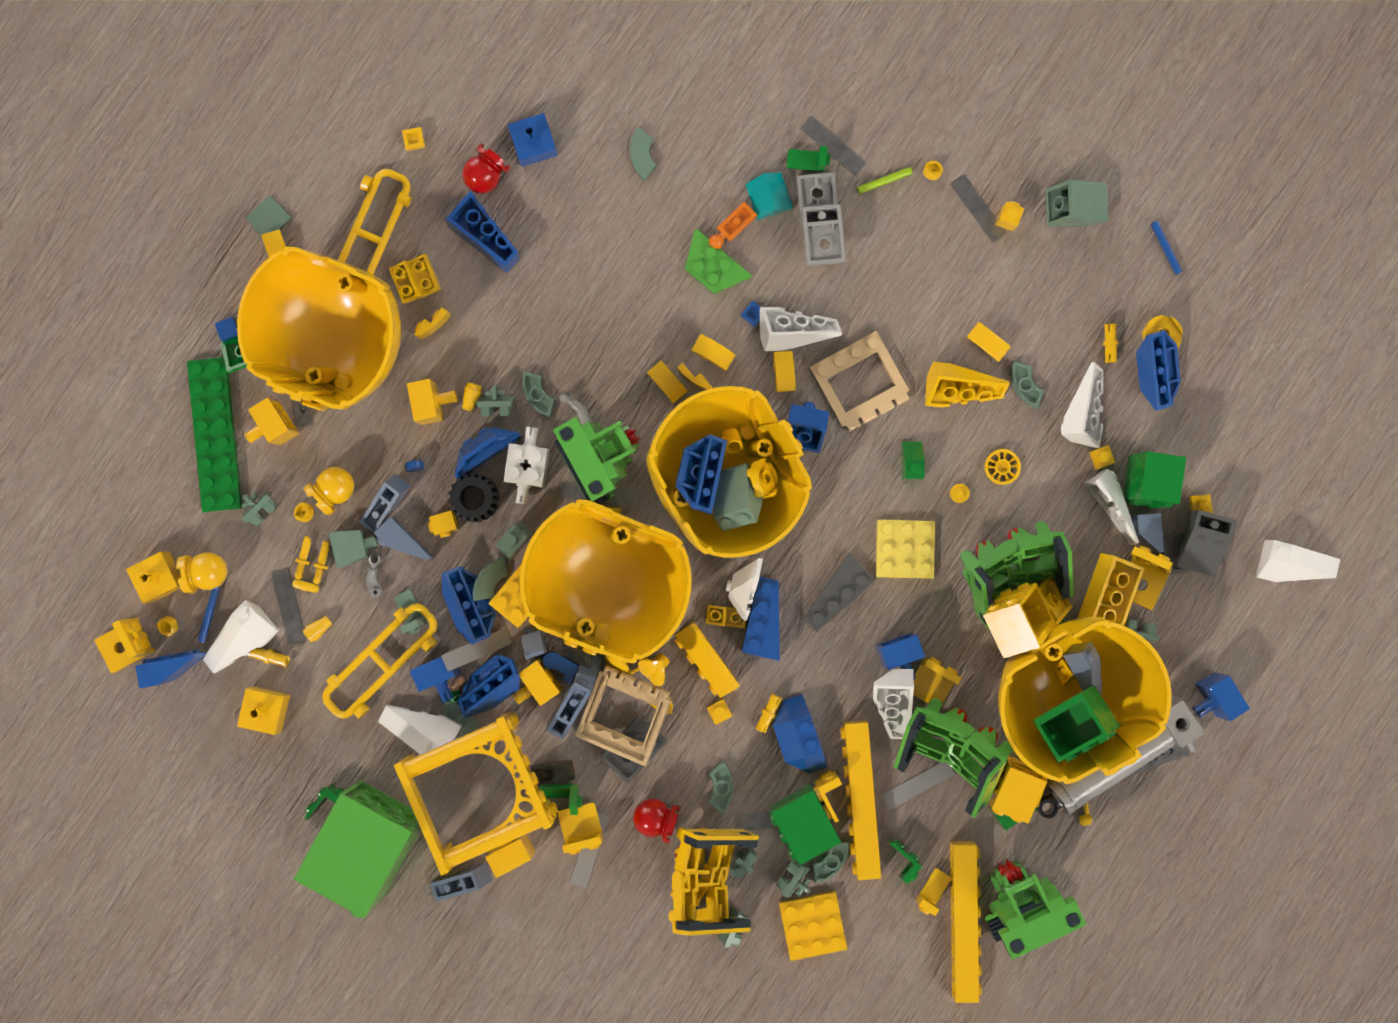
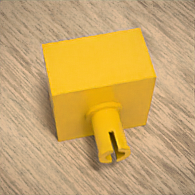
M431 379L407 383L414 422L420 425L444 421L441 405L457 402L455 390L439 394L437 383Z
M267 397L248 409L257 424L256 427L244 433L250 443L264 435L268 443L281 446L300 434L281 403L277 400Z
M159 552L126 569L143 604L153 603L181 589L178 583L181 574L176 569V564L170 552Z
M540 658L519 673L525 686L515 694H512V697L517 704H521V702L533 695L539 705L542 706L564 688L551 670L545 667L543 659Z
M254 686L246 688L237 727L272 735L281 733L290 694Z
M526 834L490 850L485 858L495 877L498 878L530 861L536 851Z

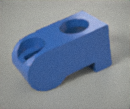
M555 651L547 653L543 658L545 667L556 669L565 674L563 680L568 683L572 682L580 664Z

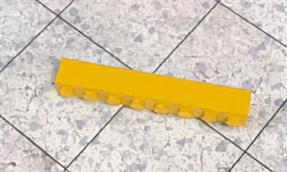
M866 720L843 722V727H840L841 739L845 741V746L842 747V756L846 758L847 765L843 766L844 777H848L845 793L850 801V804L847 805V815L851 816V824H848L849 836H853V843H850L851 855H854L855 860L854 863H851L852 874H856L858 880L881 879L868 722Z
M950 841V877L952 878V997L955 1003H979V996H982V986L979 984V976L982 975L981 964H978V957H981V945L978 944V937H981V927L978 925V917H981L978 898L981 896L980 886H977V878H980V867L977 866V859H980V849L973 841Z

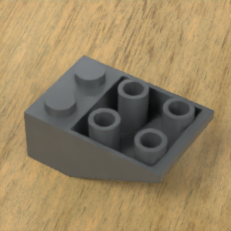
M1201 510L1190 511L1176 567L1214 577L1231 542L1237 520Z

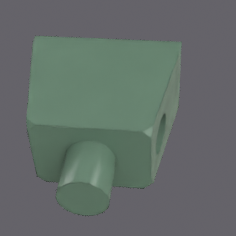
M518 521L497 542L496 548L512 561L535 533L523 522Z
M363 530L329 533L336 566L340 569L370 556L368 548L378 546L376 535L365 537Z

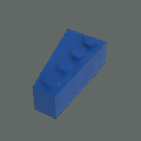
M469 191L446 218L447 225L475 249L508 273L519 260L518 251L505 234L501 232L494 220L487 214L473 193Z
M759 576L741 651L780 661L779 583L777 580Z

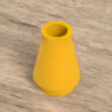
M467 382L466 386H464L462 409L473 411L483 392L481 391V385Z
M325 615L323 618L306 625L303 633L312 643L315 640L318 641L333 624Z

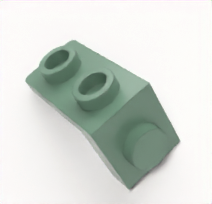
M411 589L394 597L398 608L403 607L404 610L411 604L418 603ZM414 611L405 621L406 624L399 628L402 634L410 632L412 635L421 631L420 627L427 624V621L419 611Z

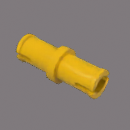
M1104 324L1105 341L1103 346H1105V363L1117 362V345H1119V341L1116 340L1117 324Z
M257 647L248 654L250 658L262 660L265 664L272 663L285 668L290 661L289 655L276 653L273 649L266 650Z
M771 693L766 707L761 711L762 715L755 729L763 733L767 732L772 719L776 717V710L783 698Z

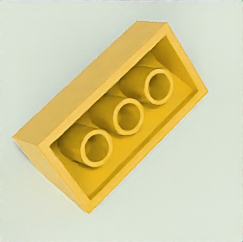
M1100 553L1077 619L1101 617L1125 625L1145 568L1114 555Z
M694 621L675 634L677 638L674 641L680 649L685 648L688 653L686 655L687 659L692 665L695 663L698 666V674L703 681L707 679L711 684L708 688L714 696L718 694L721 698L740 686Z

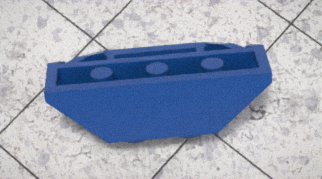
M1162 330L1146 335L1136 351L1140 390L1157 411L1173 406V399L1181 382L1177 344L1167 335L1166 331Z
M486 427L478 432V437L475 439L470 438L462 443L463 447L459 449L454 476L458 479L462 478L465 474L471 473L509 447V443L513 444L523 436L519 432Z
M709 434L683 449L675 486L692 509L712 514L727 444L725 439Z
M458 566L442 573V595L457 630L471 644H475L490 637L496 613L494 608L488 604L490 599L473 601V588L478 576Z
M495 655L470 675L463 689L462 696L458 699L463 717L493 710L519 690L520 676L514 659Z
M803 694L785 699L773 723L785 763L807 773L826 768L824 754Z

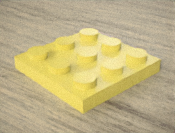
M877 520L875 577L934 579L935 521Z

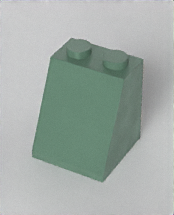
M1070 179L1045 189L1047 227L1096 226L1109 221L1107 183Z
M748 462L721 470L713 506V517L722 531L758 521L763 498H757L754 495L752 482L747 476V469L751 468Z

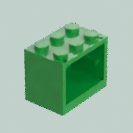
M1149 451L1129 455L1123 491L1124 499L1128 501V505L1146 506L1147 504V508L1165 509L1166 507L1172 508L1173 505L1180 504L1186 457Z
M1094 685L1033 720L1058 762L1064 759L1069 762L1081 753H1085L1094 748V746L1109 740L1117 734L1115 730L1121 727Z
M810 784L770 805L771 812H769V817L775 827L779 826V836L784 844L788 843L787 849L793 862L797 860L799 865L841 843Z

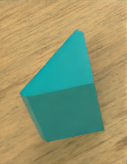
M781 172L764 173L745 184L753 210L757 214V221L793 209Z

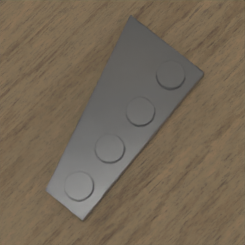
M850 553L847 554L844 561L804 616L816 632L874 583L873 579Z

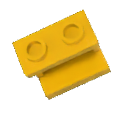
M1007 761L1006 773L994 800L991 799L989 804L994 813L1001 816L1005 814L1018 823L1023 821L1029 824L1047 784V780L1035 771Z

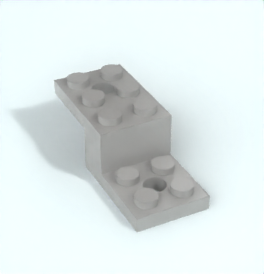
M835 172L796 176L801 234H804L807 267L846 263L841 204L837 203ZM819 189L822 192V197L814 198L812 191ZM822 240L828 241L830 248L827 250L821 249L819 242Z

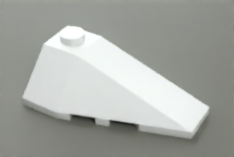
M780 307L760 308V339L764 351H783L842 335L837 319L819 315L809 317L802 315V312L796 311V313L785 312V308Z
M1101 470L1084 484L1128 543L1136 545L1139 541L1120 484L1117 481L1118 477L1112 470Z
M1265 540L1256 577L1273 582L1336 578L1340 559L1276 540Z
M761 558L734 573L732 580L727 582L726 591H729L728 599L745 621L748 619L750 604L753 602L763 561Z
M392 705L385 706L378 721L420 755L455 740L462 727V724L447 716L430 715L428 712L423 711L421 713L414 712L407 708Z

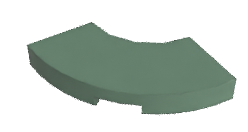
M638 127L631 140L630 155L635 171L645 181L656 168V164L650 156V146L653 138Z
M1012 361L1011 382L1016 394L1028 406L1038 409L1044 390L1037 387L1033 382L1031 375L1032 366Z
M524 371L522 385L528 402L537 412L551 418L556 400L549 397L544 391L542 385L543 376Z
M505 557L493 560L483 568L474 583L473 601L494 597L496 584L502 578L508 576Z
M449 700L444 702L443 716H447L462 724L459 738L479 729L474 716L463 717L458 703L453 704Z
M722 760L709 772L713 780L714 790L708 800L721 815L729 807L733 796L732 775L728 766Z
M840 840L841 843L829 849L822 859L812 862L814 883L830 879L841 869L848 857L849 840Z

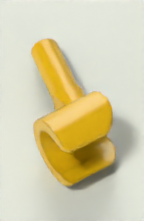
M1088 803L1084 805V815L1079 816L1081 826L1090 825L1093 821L1089 813Z

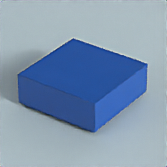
M752 301L740 316L755 328L760 322L761 307Z
M234 317L214 323L222 342L238 336L237 323Z

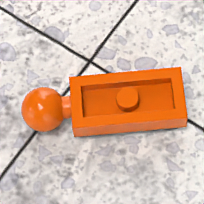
M743 202L717 227L720 233L713 234L709 238V245L715 249H720L724 244V239L730 243L757 218V214Z

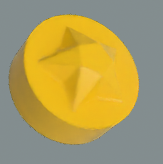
M928 161L923 169L924 176L930 180L939 179L943 172L942 165L937 161Z
M956 484L950 489L949 495L955 503H963L969 498L970 492L966 485Z
M302 502L295 507L294 517L298 521L308 522L312 519L314 515L312 505Z
M165 616L158 621L157 628L162 635L171 636L177 632L178 623L173 617Z

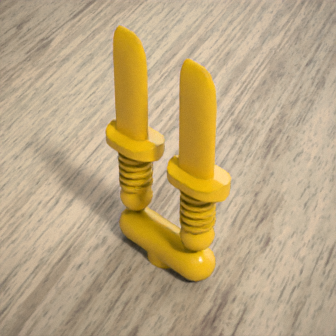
M305 536L299 559H295V562H298L295 574L297 580H294L292 585L294 588L317 593L323 569L328 570V566H325L330 545L328 541H323L318 562L314 563V567H317L315 578L313 579L314 584L301 581L304 566L310 563V561H307L311 546V538Z

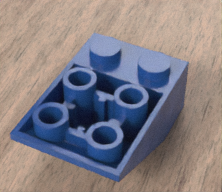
M200 649L142 660V664L135 665L139 689L175 681L203 659L207 652L200 653Z

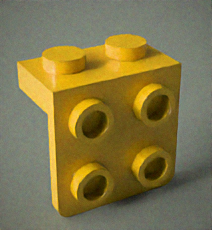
M924 657L915 672L916 679L914 680L913 695L928 704L934 698L939 699L943 704L954 683L958 685L962 678L957 676L958 671L949 666L947 669L940 666L942 662L933 657L930 660Z
M829 770L820 775L821 778L814 781L816 787L813 789L819 801L825 802L822 806L829 820L833 818L836 823L839 820L825 793L842 785L836 772Z
M595 803L583 804L582 807H579L578 815H570L569 808L558 812L565 841L562 845L564 853L569 852L570 855L580 853L581 849L584 848L593 850L600 847L604 836Z

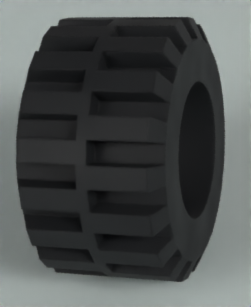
M471 473L456 479L457 482L452 484V490L448 494L450 495L448 501L452 506L450 507L451 510L456 513L457 517L465 521L482 522L495 514V509L499 507V490L489 478ZM471 487L481 488L485 495L484 503L478 509L468 508L464 501L465 493Z

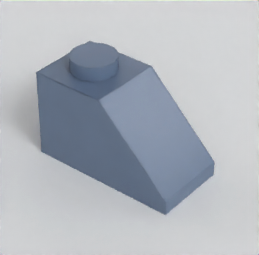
M1161 513L1132 515L1131 520L1137 538L1153 552H1164Z
M536 627L525 630L526 634L521 636L525 659L549 651L542 630H537Z
M584 652L574 681L593 690L603 658Z

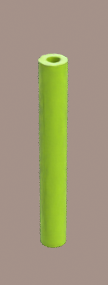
M908 167L857 187V191L861 194L913 174L912 169Z

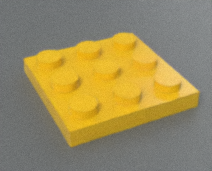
M835 890L779 902L790 961L847 950Z

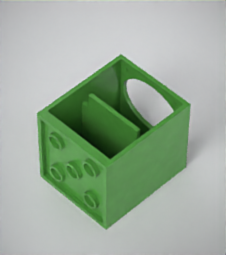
M361 780L340 793L293 880L348 909L353 916L365 919L384 898L421 830L413 809Z

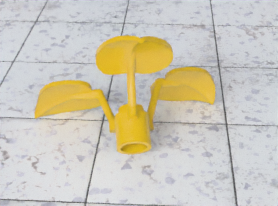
M658 653L652 660L641 659L638 662V668L634 670H629L626 662L604 656L606 666L608 665L619 670L618 678L622 672L632 675L640 671L653 683L654 689L652 692L654 693L656 686H662L665 683V668L669 665V660L661 653ZM672 702L670 703V706H669V709H668V711H667V714H672V713H673V712H672V710H673V704H672ZM650 704L654 709H657V706Z

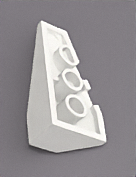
M1095 362L1090 364L1064 416L1061 434L1070 442L1100 448L1103 424H1099V412H1103V406H1101L1100 395L1103 394V369Z
M245 600L231 614L203 661L212 673H217L234 663L237 658L250 654L251 650L266 645L279 630L259 605Z
M892 669L874 682L873 700L877 704L878 712L884 720V726L890 739H903L906 726L912 716L913 669Z

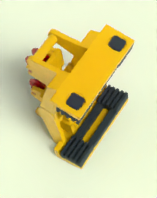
M679 827L676 831V836L681 841V844L674 851V861H676L674 869L676 871L672 874V892L670 893L673 898L674 910H671L668 914L669 921L672 922L673 933L705 935L751 932V919L729 917L728 885H725L735 845L741 848H757L759 836L744 829H708L705 827L686 829ZM705 848H712L709 861L704 864ZM706 893L707 908L696 909Z

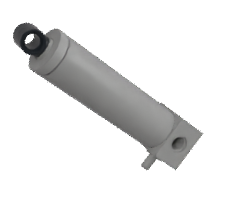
M1171 696V710L1168 722L1165 724L1166 729L1157 738L1137 748L1142 757L1137 759L1134 764L1126 765L1119 769L1116 774L1105 776L1099 769L1085 778L1070 784L1052 780L1047 783L1051 791L1050 794L1042 796L1036 811L1044 818L1049 819L1055 817L1060 808H1063L1070 815L1174 745L1180 748L1187 745L1192 753L1196 752L1198 748L1193 740L1204 734V731L1184 701ZM1050 803V808L1047 811H1043V805Z

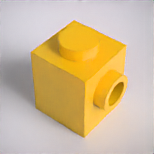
M1006 201L1001 207L995 225L1013 231L1019 224L1024 208L1020 207V204L1017 202Z
M452 510L429 517L428 527L430 532L436 536L440 535L441 538L451 536L452 531L460 529L455 512Z

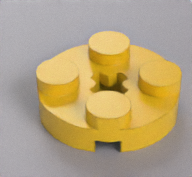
M1159 315L1146 323L1142 330L1143 340L1146 335L1164 330L1177 344V348L1181 344L1183 329L1175 318Z
M765 458L755 460L751 464V468L747 469V476L752 482L754 495L757 498H769L777 493V489H774L775 484L778 483L776 471L771 463L765 462L767 460Z

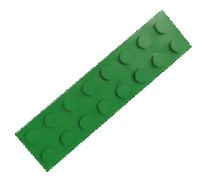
M224 357L187 361L202 513L243 509L241 507L242 498L229 374L226 371Z

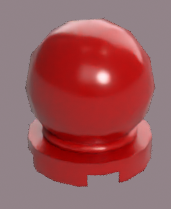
M482 143L476 148L478 155L466 161L462 169L464 184L469 190L478 194H486L493 191L500 181V173L507 174L511 169V166L508 164L505 167L503 165L504 160L490 148L487 151L484 150V144Z
M645 799L636 806L633 812L634 826L640 834L653 838L661 835L663 837L662 842L669 844L671 839L667 837L668 835L672 836L678 814L675 811L679 812L681 806L674 804L672 808H668L659 799Z

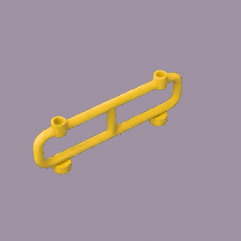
M390 169L378 171L374 178L367 175L363 177L360 189L366 191L367 194L338 258L339 261L346 262L358 235L378 244L367 269V272L374 275L403 206L409 207L412 197L408 196L411 186L407 177ZM390 177L400 181L403 184V189L397 197L396 205L382 237H379L361 229V225L382 178Z
M415 603L408 606L405 610L403 607L399 608L393 614L396 619L338 676L333 674L327 679L326 682L329 685L323 691L322 699L333 715L344 719L354 714L358 719L362 718L370 710L365 702L421 647L425 652H428L438 643L433 637L438 626L437 620L425 606ZM414 611H419L430 624L429 629L390 667L375 649L401 623L406 621ZM370 656L384 673L346 711H341L331 701L330 694Z

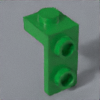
M820 146L819 152L789 149L786 167L788 169L824 172L826 165L830 164L831 153H827L828 147Z
M549 783L539 786V791L542 790L546 798H569L570 815H578L579 807H582V796H579L578 785L571 783L554 785Z
M333 784L327 788L323 787L317 795L319 799L316 803L312 802L305 810L307 814L304 819H310L326 798L336 803L340 793L345 790L339 787L336 788Z
M889 838V844L910 861L899 874L901 880L908 885L910 881L913 882L919 875L918 871L922 868V865L918 862L920 858L912 851L910 853L905 851L904 848L906 846L898 839L893 841Z

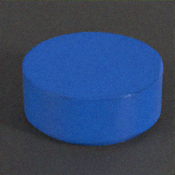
M413 460L404 464L405 472L423 470V461Z

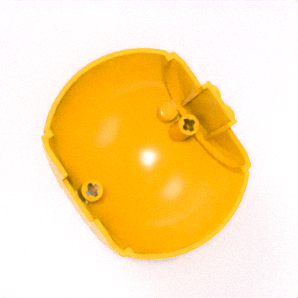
M285 247L284 250L276 252L265 260L250 278L239 306L237 333L240 351L244 362L247 364L246 368L253 375L266 380V385L272 387V391L279 394H289L290 399L299 402L302 399L310 402L313 400L332 409H348L350 406L361 402L371 395L384 382L392 370L400 348L401 320L397 302L390 290V286L377 276L319 253L297 247Z
M724 386L711 388L687 398L677 405L662 421L649 448L646 458L647 468L663 506L681 533L696 549L704 554L733 558L764 551L779 542L792 530L808 503L809 490L812 489L810 476L799 458L804 455L802 444L792 434L793 428L790 423L785 421V419H777L767 399L758 390L754 392L752 389L744 387ZM734 428L740 433L743 448L739 453L724 455L721 470L747 462L751 467L755 460L765 458L767 459L765 462L771 463L776 471L778 483L775 484L774 489H777V493L773 497L763 498L757 522L722 531L713 517V510L712 514H707L692 509L675 484L684 448L709 434L722 438L724 431Z
M578 499L576 503L572 502L560 508L537 529L526 548L522 560L520 592L526 615L530 617L528 621L537 629L564 639V644L577 649L579 645L584 647V652L594 656L600 653L622 662L636 663L637 659L641 660L661 648L675 633L686 613L691 594L692 579L689 558L685 547L682 546V540L672 533L615 513L612 509L590 500ZM618 532L622 534L621 539H618L619 536L616 535ZM585 623L586 628L582 630L580 625Z
M1101 617L1074 619L1056 625L1039 648L1013 655L1008 659L1003 669L998 692L1000 721L1007 740L1018 757L1032 770L1046 778L1070 784L1085 778L1099 769L1105 776L1113 775L1119 769L1126 765L1134 764L1137 759L1141 758L1142 756L1137 748L1157 738L1166 729L1165 724L1168 722L1171 710L1170 679L1157 651L1135 631L1120 623ZM1091 641L1101 660V697L1121 727L1115 730L1117 734L1109 740L1094 746V748L1085 753H1081L1069 762L1065 759L1058 762L1033 720L1083 691L1076 678L1069 684L1063 685L1054 668L1064 659V653L1072 644Z

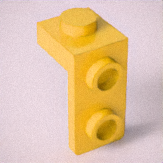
M934 868L915 899L920 906L918 909L926 915L931 913L936 916L940 910L936 904L952 878L938 868Z

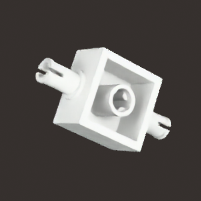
M526 427L524 444L509 443L503 482L518 486L515 503L527 505L529 488L531 486L545 487L550 450L539 448L535 445L538 428ZM528 461L531 464V468H527V471H525L523 464H526Z

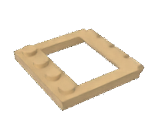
M877 331L809 367L841 427L845 426L848 432L861 426L859 418H861L864 424L877 418L876 409L880 415L893 409L892 400H894L897 406L909 400L907 392L910 390ZM877 353L894 387L845 412L827 379Z
M607 665L604 672L600 671L575 736L640 765L647 766L672 701L668 699L670 691L657 687L654 693L652 692L654 689L653 684L640 679L637 685H635L637 678L624 672L618 678L619 670ZM606 685L657 706L644 743L593 722Z

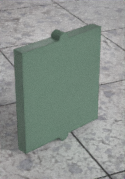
M270 195L246 217L254 227V230L261 235L278 229L281 230L292 219L283 210V206L279 205Z

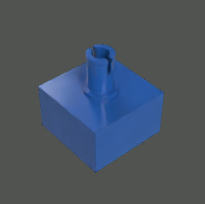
M544 113L508 124L522 167L558 156Z
M805 402L803 406L791 404L787 422L793 428L792 434L795 439H798L802 444V450L820 453L827 431L829 411L815 409L813 402Z
M914 633L875 645L881 663L887 670L896 667L912 669L911 662L925 657L918 635Z
M439 657L410 670L418 692L434 686L439 692L442 703L454 698L447 684L448 679L461 674V670L458 667L447 671L442 657Z
M1214 672L1195 684L1205 699L1200 704L1192 707L1199 718L1212 710L1215 717L1232 721L1250 710V707L1229 675Z

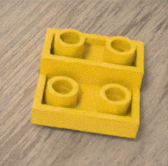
M422 254L410 261H403L389 268L403 304L441 290L427 254Z

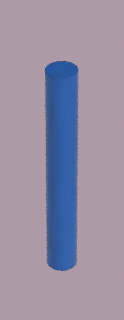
M1153 222L1150 225L1175 275L1183 272L1159 222Z
M220 586L211 590L197 640L199 642L205 643Z

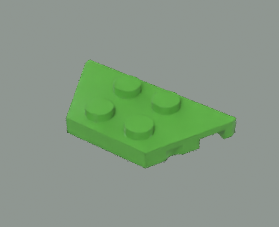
M694 230L685 271L713 294L751 279L752 275L721 249L711 247L709 239L699 230Z

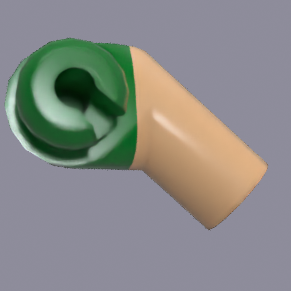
M461 674L448 685L454 696L449 701L453 704L458 703L460 697L459 688L466 682V679Z

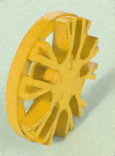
M999 449L989 454L985 460L984 470L990 481L995 484L1006 485L1017 479L1021 471V463L1014 452L1007 449ZM1000 452H1003V459L1000 460ZM1007 453L1013 456L1009 461L1006 460ZM996 455L998 460L994 461L991 457ZM1016 460L1017 464L1010 465V462ZM991 462V463H994L995 465H994V466H990V465H988V463ZM1011 467L1017 468L1016 474L1010 471ZM993 468L995 471L990 475L988 469ZM998 473L999 475L995 480L993 477ZM1009 473L1012 479H1009L1006 474ZM1001 475L1005 476L1006 482H1000Z

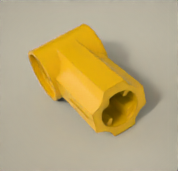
M734 428L724 431L722 439L727 440L724 455L739 453L743 448L739 431Z

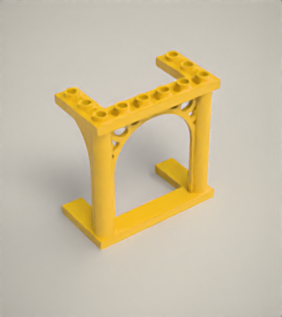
M512 710L502 714L496 719V722L417 757L414 754L408 755L394 764V768L441 876L448 873L452 867L539 828L543 827L544 830L550 828L559 811L556 803L551 802L550 798L546 799L542 790L539 791L537 783H539L535 772L531 773L529 765H531L527 754H523L521 747H523L522 741L519 736L514 734L519 728L518 724H520L517 714H513ZM503 740L506 745L503 753L497 754L495 752V744ZM492 741L490 749L486 750L483 745H489L488 742ZM509 751V757H512V761H507L505 758V755ZM468 754H486L498 759L508 768L516 786V800L511 814L501 825L456 846H453L452 842L442 846L413 778ZM519 772L520 777H516L515 773ZM522 789L527 790V791H525V793H526V795H528L529 797H523L522 794H521V790H522ZM522 801L532 804L533 810L525 812L520 809L519 803ZM518 813L520 816L525 818L521 819V817H519V819L515 820L514 815Z

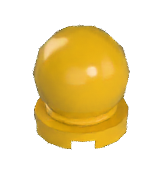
M329 467L319 474L316 478V484L309 482L303 489L308 497L312 495L318 501L315 505L326 515H331L336 511L334 505L344 503L354 493V480L348 471L340 467Z
M204 552L194 556V558L190 555H185L177 559L176 569H180L181 574L178 583L184 593H195L198 588L202 590L217 588L221 586L228 574L227 563L216 553Z

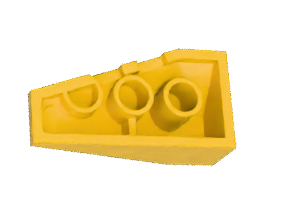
M933 361L926 379L925 405L950 407V404L959 402L963 405L973 400L983 402L1003 399L1010 383L1009 381L951 363Z

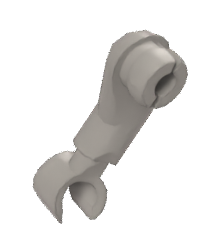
M566 392L560 396L559 399L571 405V408L577 412L582 425L591 422L587 408L579 401H575L571 392Z
M379 554L377 555V562L372 561L371 555L368 559L370 567H368L365 582L372 597H379L382 594V588L376 577L377 564L381 561Z

